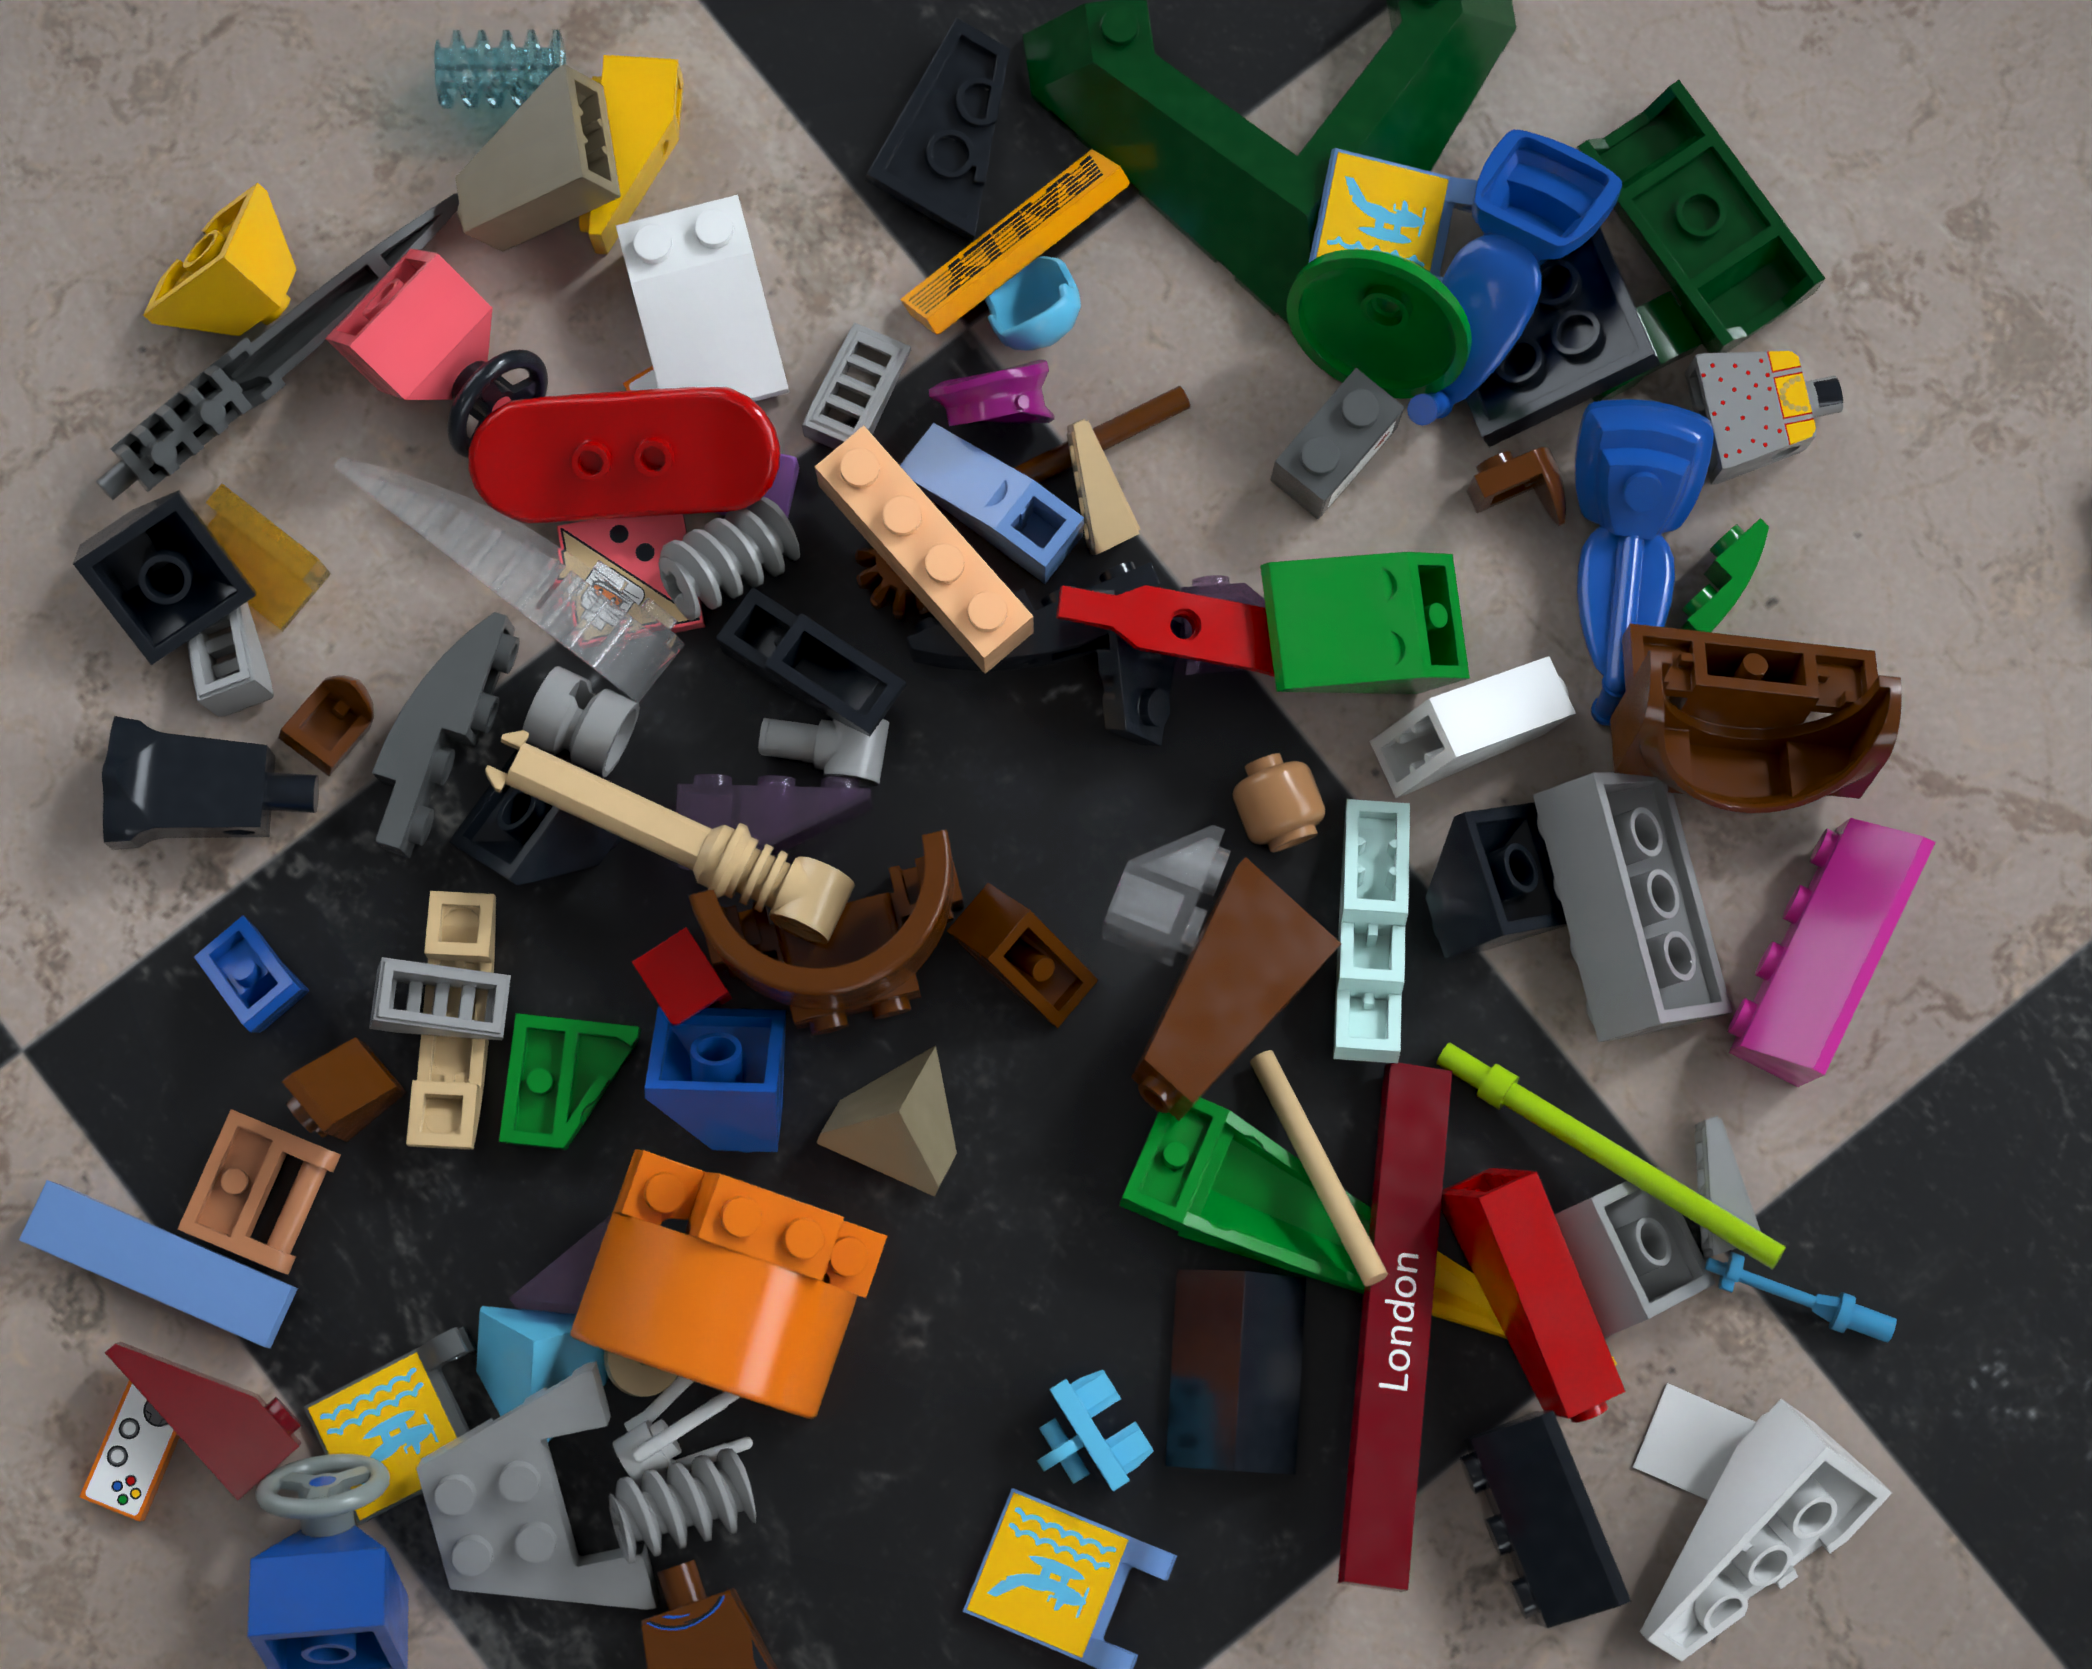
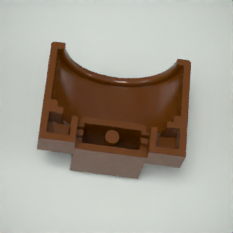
M948 830L922 835L924 857L914 859L916 867L902 870L897 865L888 868L894 893H882L847 902L827 944H817L804 940L783 930L775 923L771 924L767 906L764 907L762 912L754 909L756 902H753V909L738 912L736 905L720 907L714 889L688 896L695 917L705 934L712 965L717 972L728 969L730 977H738L758 993L789 1005L793 1022L797 1029L809 1027L813 1036L848 1027L847 1017L872 1010L874 1019H883L910 1011L909 1000L921 998L915 973L936 948L946 924L954 920L952 911L964 908L963 897L952 859ZM778 956L779 961L772 958Z

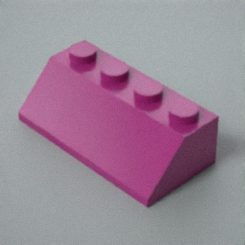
M1849 818L1835 832L1828 828L1823 832L1809 861L1818 866L1808 888L1802 885L1796 888L1783 913L1782 919L1791 923L1781 945L1772 941L1758 964L1755 975L1764 980L1754 1001L1744 998L1731 1020L1728 1032L1735 1035L1736 1038L1730 1048V1054L1796 1087H1800L1826 1074L1936 842L1921 835L1854 818Z

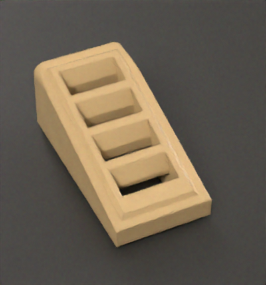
M1082 419L1067 426V439L1080 512L1084 517L1086 545L1089 548L1090 555H1097L1140 534L1139 530L1141 529L1089 420L1085 421V419Z

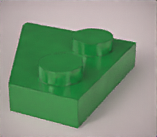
M516 1013L499 1142L502 1144L567 1150L639 1042L642 1029L638 1026Z

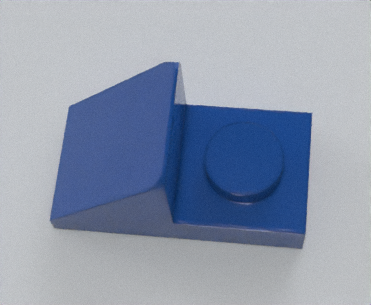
M244 915L194 956L239 1021L249 1032L261 1033L309 992L308 988L282 963L258 929Z

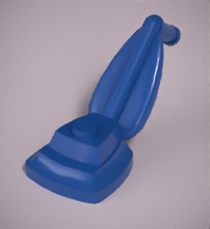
M1517 129L1511 130L1504 135L1485 162L1474 193L1471 214L1484 235L1471 240L1457 252L1442 280V283L1456 297L1468 318L1472 334L1471 351L1464 369L1452 384L1437 393L1418 394L1410 400L1407 411L1411 421L1423 426L1434 422L1436 419L1448 416L1455 403L1465 400L1502 363L1521 337L1536 308L1542 285L1540 265L1549 259H1559L1582 246L1597 232L1610 215L1619 198L1622 181L1617 175L1595 159L1554 139Z
M1620 399L1590 403L1583 412L1577 436L1575 486L1580 511L1586 519L1600 525L1590 534L1581 549L1577 568V600L1580 624L1586 647L1595 668L1603 675L1602 689L1599 697L1593 701L1591 715L1597 723L1604 726H1611L1610 718L1626 692L1622 636L1629 623L1665 627L1673 598L1675 559L1669 544L1661 534L1672 532L1681 527L1695 506L1705 482L1713 447L1714 431L1708 418L1675 405L1651 400Z

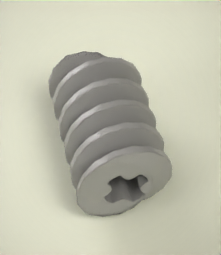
M762 497L761 500L745 509L727 512L724 519L715 518L705 524L703 530L694 529L684 535L682 541L674 539L663 545L658 564L661 580L668 595L685 618L692 621L701 615L698 597L708 608L713 610L722 605L720 588L727 596L734 599L743 594L741 577L748 585L755 588L764 582L762 567L770 575L776 577L784 573L785 563L782 553L788 559L797 561L800 558V548L795 531L787 516L776 503L769 498Z
M730 1448L719 1451L716 1467L707 1456H696L692 1461L691 1474L682 1463L675 1462L671 1463L667 1468L666 1482L656 1470L650 1469L642 1475L641 1490L631 1477L625 1476L619 1478L616 1484L615 1497L611 1493L609 1494L613 1527L621 1552L629 1564L635 1562L636 1545L641 1540L645 1542L655 1557L661 1555L662 1534L669 1533L679 1549L686 1548L687 1528L694 1525L703 1540L707 1542L712 1540L714 1519L719 1518L730 1535L737 1533L739 1512L745 1511L751 1522L756 1523L754 1498L746 1469L739 1456Z

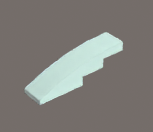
M1346 800L1338 941L1342 944L1337 949L1333 1059L1398 1064L1401 1052V995L1405 976V925L1408 917L1410 803Z

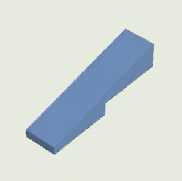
M49 1180L46 1181L19 1238L24 1243L266 1348H271L298 1289L189 1239L177 1236L70 1187Z

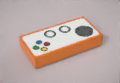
M128 1381L79 1497L134 1520L145 1521L180 1436L130 1381Z

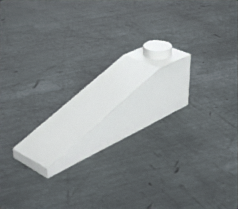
M1780 1399L1769 1412L1762 1415L1756 1421L1750 1433L1736 1447L1640 1633L1647 1641L1678 1660L1683 1661L1744 1617L1748 1608V1599L1760 1590L1773 1583L1782 1589L1796 1579L1798 1575L1793 1566L1815 1550L1823 1546L1830 1554L1847 1542L1892 1492L1816 1423L1783 1399Z

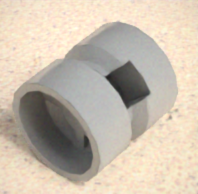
M555 666L549 672L535 695L525 719L523 730L529 733L527 743L553 755L567 750L570 752L572 764L605 778L614 769L629 742L638 719L640 706L639 703L609 689H604L595 694L592 692L590 680L560 666Z

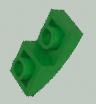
M1761 518L1746 532L1736 524L1710 548L1709 551L1716 559L1704 575L1719 591L1717 592L1708 584L1682 609L1689 619L1680 629L1712 633L1736 604L1747 587L1765 546L1769 526Z

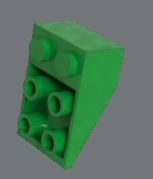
M1395 552L1278 561L1260 565L1276 692L1420 694L1470 678L1453 554Z

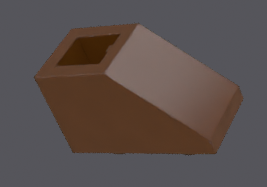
M356 1037L294 1071L282 1081L294 1096L285 1103L286 1106L308 1132L316 1131L322 1138L329 1134L345 1142L351 1140L407 1093L371 1048Z

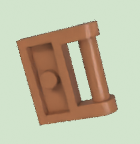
M231 1109L178 1230L288 1275L296 1258L291 1252L327 1170L334 1172L341 1154ZM289 1154L304 1161L267 1244L250 1237L285 1157Z

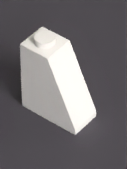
M1548 656L1429 698L1372 739L1370 743L1395 798H1398L1540 737L1576 714L1569 699L1567 687L1558 676Z

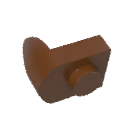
M1548 447L1536 448L1513 458L1510 451L1502 452L1488 458L1476 467L1478 474L1473 476L1467 493L1477 513L1534 489L1552 520L1558 526L1565 523L1566 498L1561 471Z
M345 675L327 677L281 728L278 739L326 775L330 776L370 730L374 719V706L369 692L359 679Z

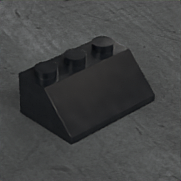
M1553 1410L1534 1411L1464 1439L1469 1454L1460 1457L1463 1471L1473 1493L1477 1494L1484 1491L1494 1516L1485 1519V1524L1499 1556L1508 1553L1511 1556L1519 1578L1510 1581V1585L1518 1607L1525 1619L1535 1616L1538 1625L1550 1628L1632 1602Z

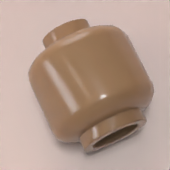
M1280 753L1271 754L1247 764L1245 770L1248 777L1241 780L1235 786L1232 796L1250 842L1268 845L1270 852H1278L1317 836L1318 832L1315 826L1324 818L1325 806L1308 765L1299 761L1284 763Z

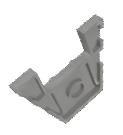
M596 1361L584 1364L574 1370L572 1376L549 1389L545 1387L527 1397L520 1406L494 1421L492 1418L420 1460L416 1470L450 1590L644 1610L657 1608L660 1595L645 1543L636 1545V1559L631 1564L626 1561L620 1548L584 1556L578 1554L547 1438L608 1425L611 1414Z

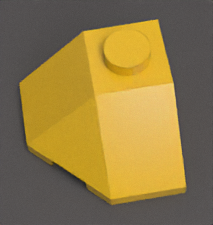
M257 182L219 210L201 230L205 236L191 249L184 262L176 259L162 275L143 314L152 324L241 336L260 321L264 325L273 323L288 307L290 297L286 293L297 269L268 192Z

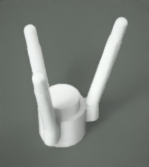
M679 1376L643 1412L624 1423L628 1432L613 1441L614 1450L623 1467L638 1486H641L643 1473L650 1469L656 1470L666 1482L667 1468L671 1463H682L690 1471L692 1461L696 1456L705 1455L712 1462H716L717 1454L721 1449L730 1448L735 1453L748 1450L752 1447L753 1440L750 1437H743L677 1460L673 1459L682 1453L677 1441L678 1438L722 1411L740 1397L723 1392L669 1427L662 1419L652 1424L694 1382Z

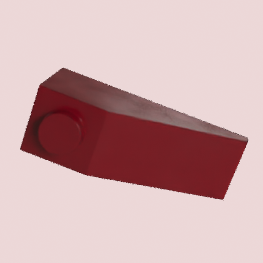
M123 1342L115 1343L105 1352L237 1501L302 1443L294 1435V1432L302 1426L301 1423L277 1397L267 1404L259 1394Z

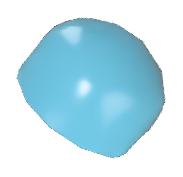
M1047 256L1036 258L985 298L990 311L988 320L994 333L1004 345L1014 350L1030 351L1052 346L1074 327L1081 308L1079 290L1066 264L1059 258Z

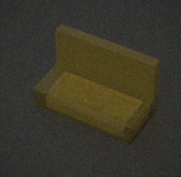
M221 483L205 502L216 514L207 527L257 592L255 597L247 601L248 605L283 632L331 573L316 556Z

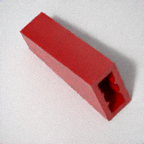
M1489 1168L1443 1189L1441 1209L1543 1411L1553 1410L1556 1416L1570 1418L1573 1423L1583 1422L1604 1413L1608 1409L1606 1401L1626 1391L1537 1171Z

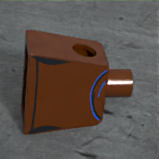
M695 1560L657 1572L669 1611L641 1621L648 1669H777L735 1588L707 1597Z

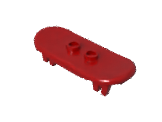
M728 387L665 388L513 400L497 408L484 419L475 430L469 447V473L476 491L487 505L502 516L523 523L738 511L762 499L773 486L780 468V445L775 427L767 414L749 396Z

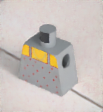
M1793 351L1703 353L1695 355L1685 371L1693 410L1695 413L1708 418L1714 431L1713 447L1708 467L1711 485L1725 482L1806 450L1816 437L1814 417L1840 413L1843 410V394L1838 378L1830 376L1804 381L1799 356Z

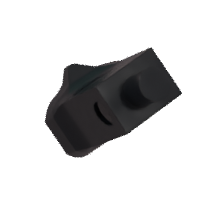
M114 716L107 755L102 768L104 843L112 850L140 848L148 842L163 838L269 837L271 811L317 812L318 775L274 773L276 756L264 744L162 733L149 728L140 720Z

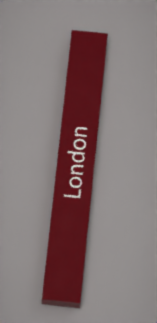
M1400 1062L1398 1064L1387 1063L1384 1066L1369 1238L1388 1275L1374 1285L1364 1286L1338 1584L1396 1592H1405L1409 1588L1452 1071Z

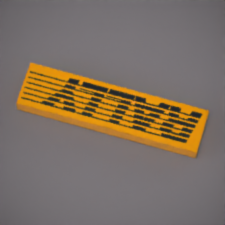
M1091 149L900 300L913 318L934 334H941L1127 188V185L1130 184L1121 166Z

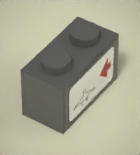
M1355 368L1276 459L1270 481L1315 518L1319 519L1396 431L1405 407L1359 369Z

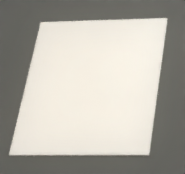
M1667 1383L1633 1468L1709 1500L1736 1447L1750 1433L1756 1422Z

